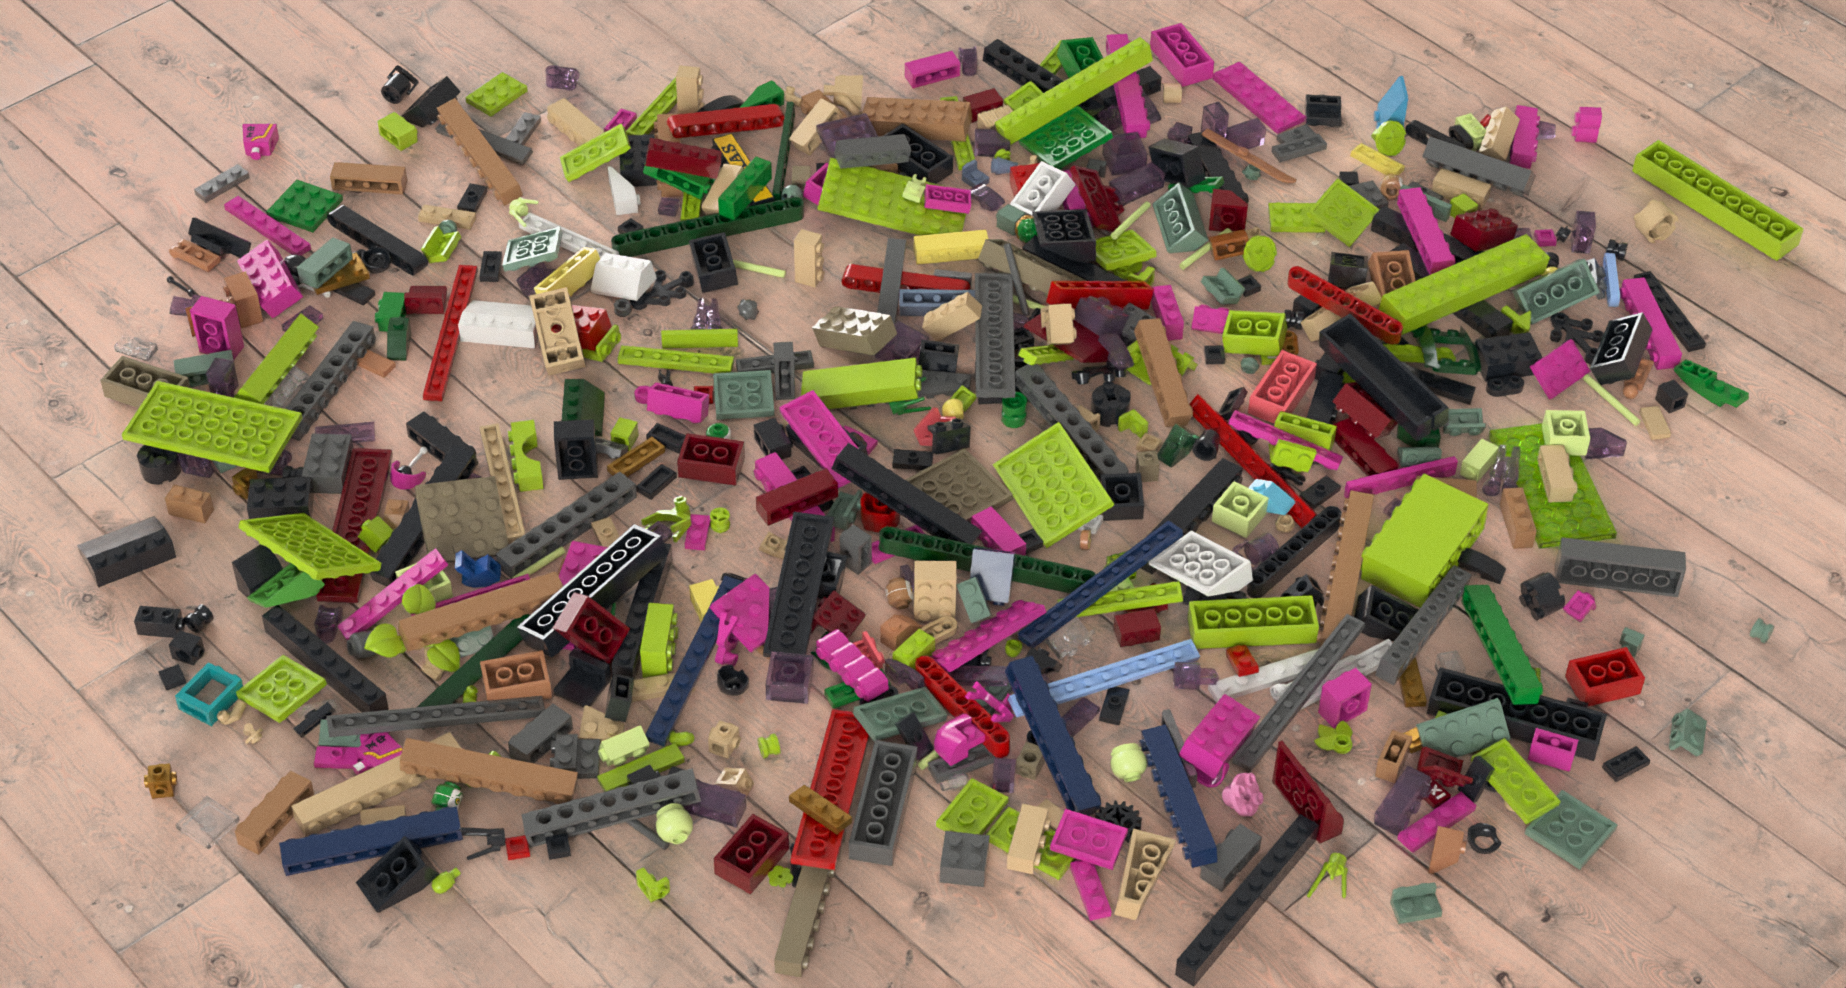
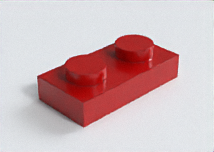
M1237 645L1226 649V657L1239 677L1259 673V666L1246 645Z

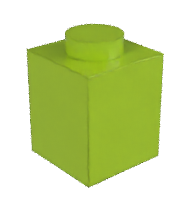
M1464 193L1452 198L1449 203L1452 205L1450 216L1454 219L1456 215L1465 214L1466 212H1477L1478 204Z
M619 417L610 432L611 441L628 445V451H630L639 436L638 422Z
M377 516L372 521L368 519L361 526L363 530L358 537L376 553L388 542L393 530Z

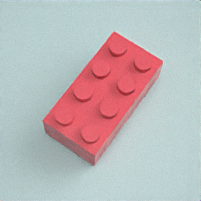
M1282 350L1251 394L1248 414L1274 424L1280 411L1292 414L1315 380L1317 363Z

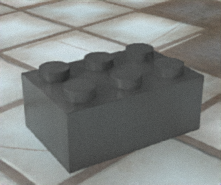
M312 433L301 477H311L314 493H342L352 449L354 448L351 435Z

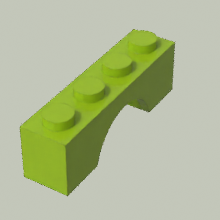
M534 420L511 422V430L508 431L509 442H513L510 445L511 456H515V458L511 459L513 470H517V472L513 473L514 483L519 484L520 492L544 489L540 461L532 460L526 456L529 451L538 447Z

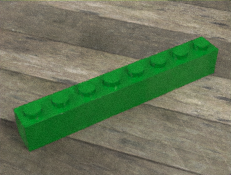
M1465 585L1461 602L1513 705L1538 704L1539 697L1543 693V685L1539 682L1535 670L1531 667L1529 658L1525 655L1521 643L1518 642L1515 631L1510 627L1508 618L1505 617L1501 605L1496 600L1495 593L1492 592L1489 585Z

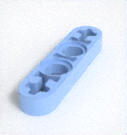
M1604 253L1603 268L1606 273L1604 280L1607 285L1608 307H1618L1620 290L1615 253Z

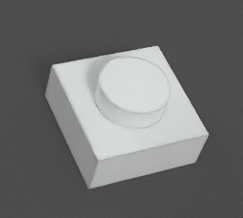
M1098 515L1078 529L1090 530L1091 534L1095 535L1103 522V516Z

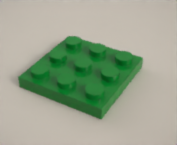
M296 179L266 213L275 220L314 233L326 220L327 214L336 209L343 201V196Z

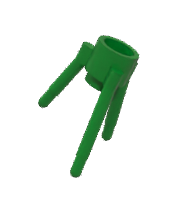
M926 377L920 379L921 383L926 380ZM924 397L907 402L905 400L889 402L893 415L898 414V416L904 413L931 410L930 406L906 409L908 405L924 401Z

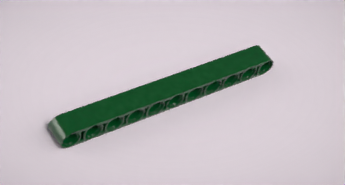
M792 197L746 207L735 220L717 213L622 233L612 237L611 245L612 249L618 251L620 256L634 257L690 245L689 240L725 232L727 237L793 223L804 218V201L799 197Z
M884 527L880 530L878 546L879 550L883 553L918 561H956V569L971 572L973 549L975 547L986 548L894 527ZM1019 554L1015 555L1014 582L1071 594L1096 575L1095 572L1088 569Z

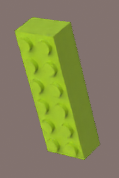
M300 313L234 398L264 404L318 336L315 332L319 327Z
M1312 596L1189 601L1187 619L1190 636L1196 649L1227 648L1237 645L1268 646L1317 642L1319 624Z

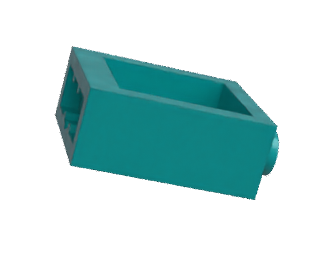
M208 662L175 695L178 709L212 727L218 720L217 714L223 710L227 711L238 700L236 692L243 687L242 679L238 675H232L222 667ZM212 679L227 686L210 705L195 698Z

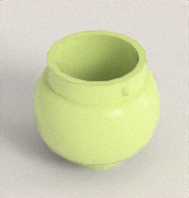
M1123 744L1112 749L1110 762L1112 772L1116 777L1124 779V782L1139 780L1141 778L1140 775L1147 768L1146 756L1140 750L1141 747L1138 744Z
M678 803L668 804L658 810L656 814V831L658 836L663 841L672 844L685 842L693 831V820L690 814Z

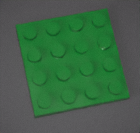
M1077 105L1018 141L1028 152L1036 155L1039 161L1061 170L1069 163L1105 144L1113 138V134Z

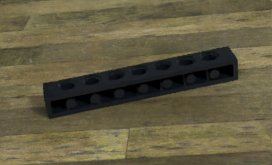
M999 39L994 40L984 48L982 61L1021 86L1032 81L1045 93L1064 82L1061 78ZM1089 98L1078 105L1098 122L1103 120L1105 106L1094 99Z

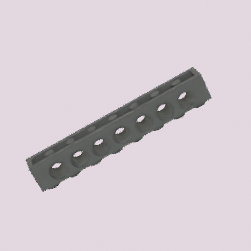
M352 321L287 406V410L302 413L303 418L291 438L300 441L309 432L312 424L318 420L324 408H327L330 400L338 393L339 388L347 381L351 372L356 369L357 359L359 357L363 358L367 353V349L369 350L375 344L376 336L373 326Z
M1028 364L1016 370L1015 385L1051 427L1058 422L1061 424L1100 483L1101 474L1129 473L1127 466L1118 459L1115 452L1106 445L1103 438L1093 430L1091 424L1081 416L1079 410L1069 402L1067 396L1062 394L1055 382L1050 380L1045 374L1042 367L1038 366V364H1034V366Z
M621 472L611 476L608 480L596 486L584 496L579 497L575 502L564 507L560 512L549 517L546 521L496 553V560L501 565V571L512 579L513 576L559 547H564L591 529V522L609 517L636 499V484Z
M1453 565L1383 655L1375 676L1392 685L1398 681L1463 596L1465 585L1469 584L1472 574Z
M692 768L666 776H659L644 782L641 781L629 786L618 787L603 793H596L592 796L574 799L566 803L552 805L540 810H533L521 815L525 836L531 848L546 844L545 837L566 833L568 837L657 814L659 809L668 804L678 803L682 806L698 803L701 802V797Z

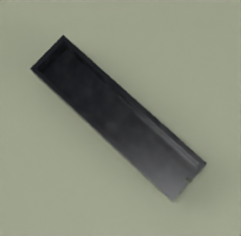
M1351 314L1319 331V347L1416 441L1430 434L1431 429L1435 431L1448 423L1449 407Z

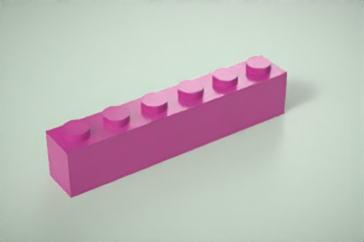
M1421 188L1399 190L1397 205L1429 275L1455 265V257L1450 252L1448 242H1445L1443 231L1439 229L1438 220L1434 218L1432 207L1428 205L1427 197L1423 194Z
M1645 278L1623 280L1619 290L1620 298L1625 303L1626 311L1630 315L1643 312L1653 329L1645 348L1650 355V360L1654 362L1657 370L1676 367L1680 364L1682 352Z
M776 452L755 460L754 476L758 481L762 482L766 492L797 480ZM818 506L801 512L825 516ZM834 526L832 530L830 543L835 541Z

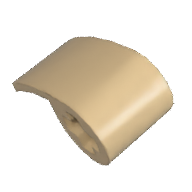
M1162 83L1163 103H1181V84Z

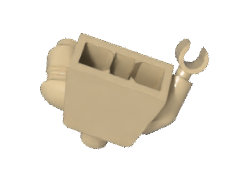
M863 75L836 76L835 85H824L823 95L834 96L833 103L836 106L848 109L852 115H856L854 120L858 125H861L860 118L863 111L859 112V110H861Z

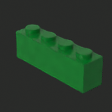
M756 156L718 197L719 215L735 220L772 179V165L770 161Z

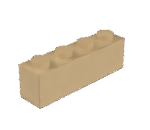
M565 98L547 106L548 121L554 124L560 132L567 135L578 146L605 133Z

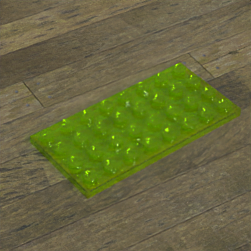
M1543 423L1489 431V438L1492 444L1499 447L1497 456L1511 487H1523L1537 531L1535 541L1539 549L1560 546L1561 538L1587 541L1616 538L1617 532L1580 455H1569V466L1573 468V481L1577 483V493H1574L1572 502H1548L1537 461L1540 446L1545 445L1542 430Z

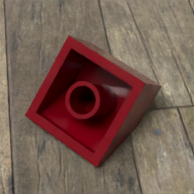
M1213 189L1209 231L1222 232L1226 228H1229L1231 232L1245 230L1248 204L1230 190Z

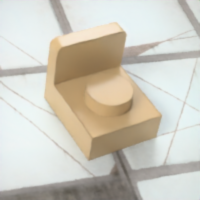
M724 768L715 784L719 790H736L740 798L745 799L752 789L754 782L744 768Z

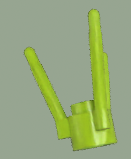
M1332 853L1328 862H1324L1321 872L1307 893L1308 898L1312 896L1327 871L1330 874L1331 880L1335 876L1342 875V897L1346 898L1348 868L1345 867L1347 859L1343 854Z

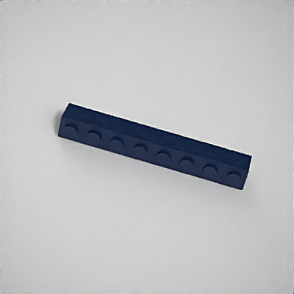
M1033 656L1010 661L1005 674L1067 809L1087 816L1095 814L1101 806V797L1092 785L1090 774L1085 770L1082 756L1078 755L1074 739L1066 729V722L1059 714L1057 702L1052 699L1049 685L1041 675L1039 664L1035 662Z
M1166 724L1141 730L1142 739L1139 740V746L1141 751L1146 753L1147 767L1152 768L1151 776L1153 782L1158 783L1157 791L1159 797L1164 798L1165 812L1170 813L1171 827L1177 830L1175 832L1177 842L1183 845L1182 853L1184 859L1189 860L1192 868L1218 862L1216 844Z
M457 806L444 807L432 812L423 811L417 815L400 816L387 821L379 820L373 824L355 825L348 829H335L328 833L311 834L308 837L291 838L284 842H279L285 875L289 876L382 857L404 836L419 845L420 848L463 840L462 832L459 831L461 825Z

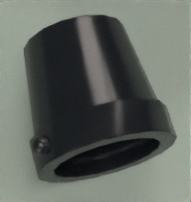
M1205 430L1198 439L1194 440L1192 450L1194 455L1200 460L1210 461L1216 459L1220 436L1214 430Z

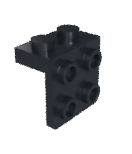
M573 649L569 654L570 669L553 690L555 695L584 708L585 705L591 706L611 681L609 664L605 661L595 659L585 652Z

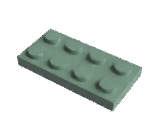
M927 687L859 705L853 709L854 716L874 742L875 740L899 735L900 733L895 723L910 712L915 713L922 727L946 721L948 715Z
M1498 698L1416 724L1422 747H1428L1453 757H1459L1487 748L1503 738L1507 741L1511 740L1501 702Z

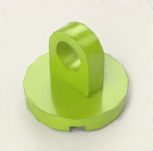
M1397 121L1383 122L1371 135L1378 151L1386 156L1398 155L1403 150L1406 139H1404V135H1406L1405 129Z
M1256 235L1246 243L1242 257L1249 269L1255 272H1265L1274 265L1277 249L1271 238Z

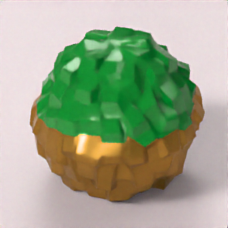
M1022 216L1016 222L1015 233L1021 242L1027 243L1034 236H1037L1032 216Z

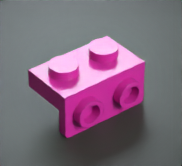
M1208 305L1195 306L1191 330L1223 334L1229 309L1222 307L1212 309Z

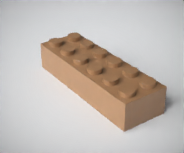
M867 97L860 118L861 130L867 136L880 137L901 124H905L928 140L966 141L972 120L970 102Z

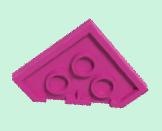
M755 573L710 606V609L719 619L721 612L728 614L726 625L729 624L732 615L739 617L731 632L751 653L765 643L769 621V587Z

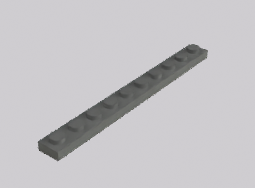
M1346 614L1233 756L1232 761L1234 764L1252 772L1363 631L1365 622Z
M542 696L331 715L327 716L329 737L536 718L545 707Z

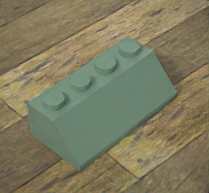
M1177 183L1152 204L1168 253L1196 251L1208 241L1193 192L1181 183Z
M1578 259L1512 290L1523 313L1531 311V324L1600 293L1585 259Z

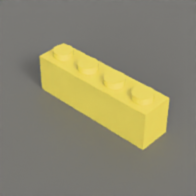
M975 230L914 236L913 250L916 264L978 259L984 242L988 239L987 231Z
M583 247L534 287L536 294L567 287L571 297L575 291L585 286L586 282L593 277L595 265L600 260L597 250Z

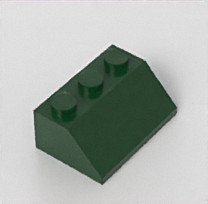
M565 379L561 421L594 419L595 436H602L605 392L585 379Z

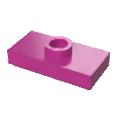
M317 746L314 767L352 769V766L359 762L358 747Z

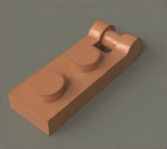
M181 239L177 246L169 249V253L173 258L178 257L207 272L221 262L220 256L185 239Z

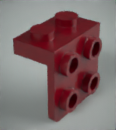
M411 286L409 292L404 294L406 314H444L447 287Z
M833 591L828 598L824 596L818 604L819 609L817 612L815 611L811 634L820 625L829 633L838 629L849 639L864 620L866 614L839 593Z
M1422 747L1416 772L1423 774L1424 779L1442 781L1443 786L1454 788L1455 785L1464 787L1465 784L1473 782V778L1461 774L1464 760L1428 747Z

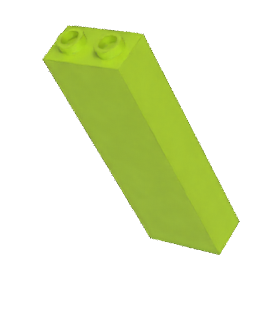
M916 358L803 371L801 396L814 390L827 409L918 398L919 391L922 390L921 380L919 379L922 377V367L918 365Z

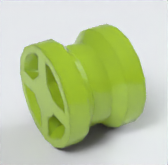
M718 507L710 512V527L714 532L723 533L730 528L729 511Z
M775 733L770 734L767 738L759 737L757 739L763 759L768 758L770 754L778 755L781 753L779 741Z

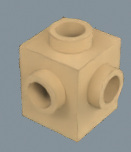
M719 720L716 727H712L709 732V752L728 759L733 750L737 749L741 743L739 727L732 723Z

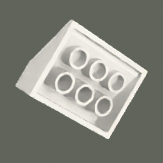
M472 300L462 312L458 324L461 342L535 348L538 340L531 305Z
M1193 531L1184 535L1149 561L1150 566L1206 596L1239 591L1253 581L1251 562Z

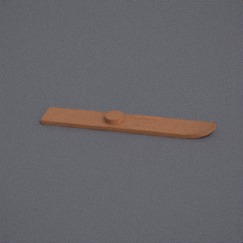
M1208 128L1202 132L1201 135L1275 179L1285 183H1295L1297 179L1249 153L1247 148L1237 146Z

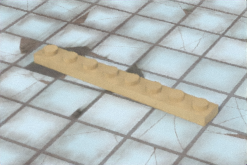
M499 423L480 426V434L490 477L495 476L508 544L513 543L517 538L525 535V530Z

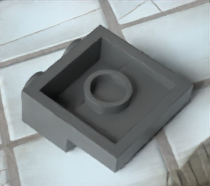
M556 734V740L551 741V753H555V757L550 758V767L578 772V779L597 778L599 775L600 756L598 750L600 739H578V734Z

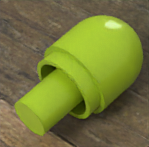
M455 867L449 873L445 871L435 877L432 881L434 892L442 894L453 887V884H455L454 879L461 875L460 871Z

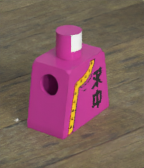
M243 124L245 154L251 156L254 160H259L261 156L272 155L279 140L277 124Z
M387 732L375 733L358 747L359 762L353 765L352 769L356 775H359L400 756L403 748Z

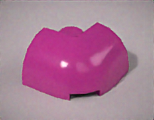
M961 714L946 722L937 730L934 748L937 754L952 766L967 758L968 750L984 742L985 734L972 724L971 716Z

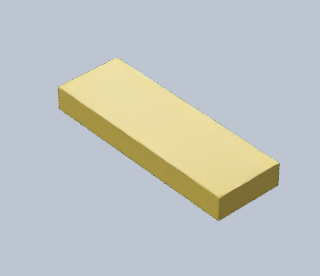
M1362 143L1354 148L1350 154L1351 157L1385 175H1400L1405 168L1404 165Z

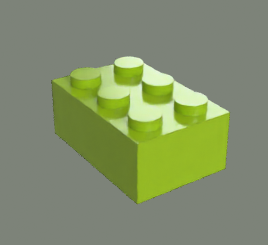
M1229 310L1222 335L1224 353L1278 356L1282 351L1287 333L1285 313Z
M648 604L640 649L643 678L669 674V671H673V659L671 657L676 654V643L674 640L678 639L679 627H675L678 622V613H674V604Z

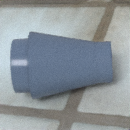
M999 157L993 158L991 173L996 175L1010 173V167L1018 166V163Z

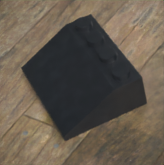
M1087 209L1032 212L1040 247L1076 262L1089 263L1090 261H1096V239Z
M155 516L77 545L98 588L177 558L168 532Z

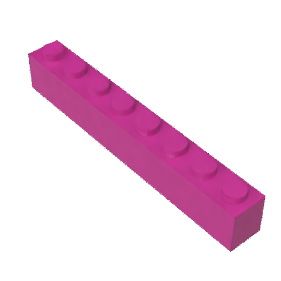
M1110 34L1106 36L1105 49L1107 56L1131 42L1128 40L1127 34ZM1137 71L1113 84L1125 139L1146 138L1147 130H1150V121L1147 120V108H1144L1145 99L1141 97L1142 86L1139 85L1140 78L1139 74H1136Z

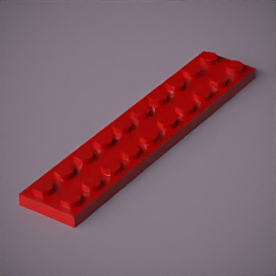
M832 709L810 789L847 814H850L870 736L853 712ZM803 812L791 855V864L835 870L846 828L835 834Z

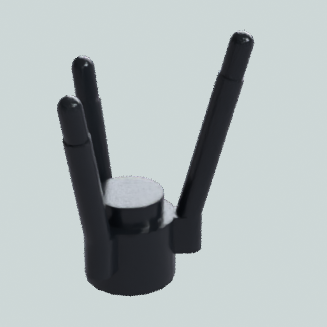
M459 828L462 836H486L487 845H492L490 848L467 856V860L500 851V846H505L504 828Z

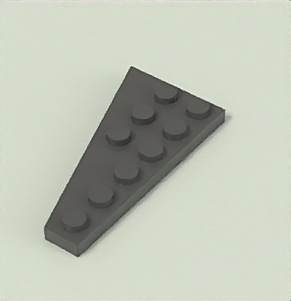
M922 370V377H926V380L921 383L922 390L919 391L918 398L926 397L931 399L934 398V395L940 394L952 396L961 385L970 390L971 374ZM869 404L867 407H874V404ZM857 406L850 407V410L857 409Z

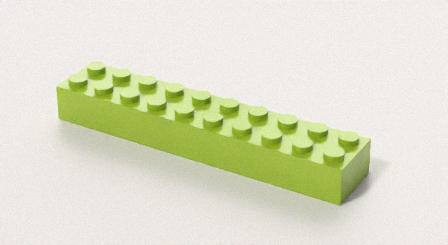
M1657 140L1636 155L1632 172L1774 260L1778 261L1799 245L1804 228L1660 140Z
M1525 234L1384 294L1378 310L1398 320L1403 325V335L1543 274L1550 257Z

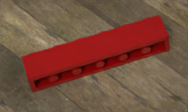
M1051 281L1046 302L1049 305L1071 304V308H1074V311H1120L1128 303L1140 309H1149L1154 288L1145 281Z

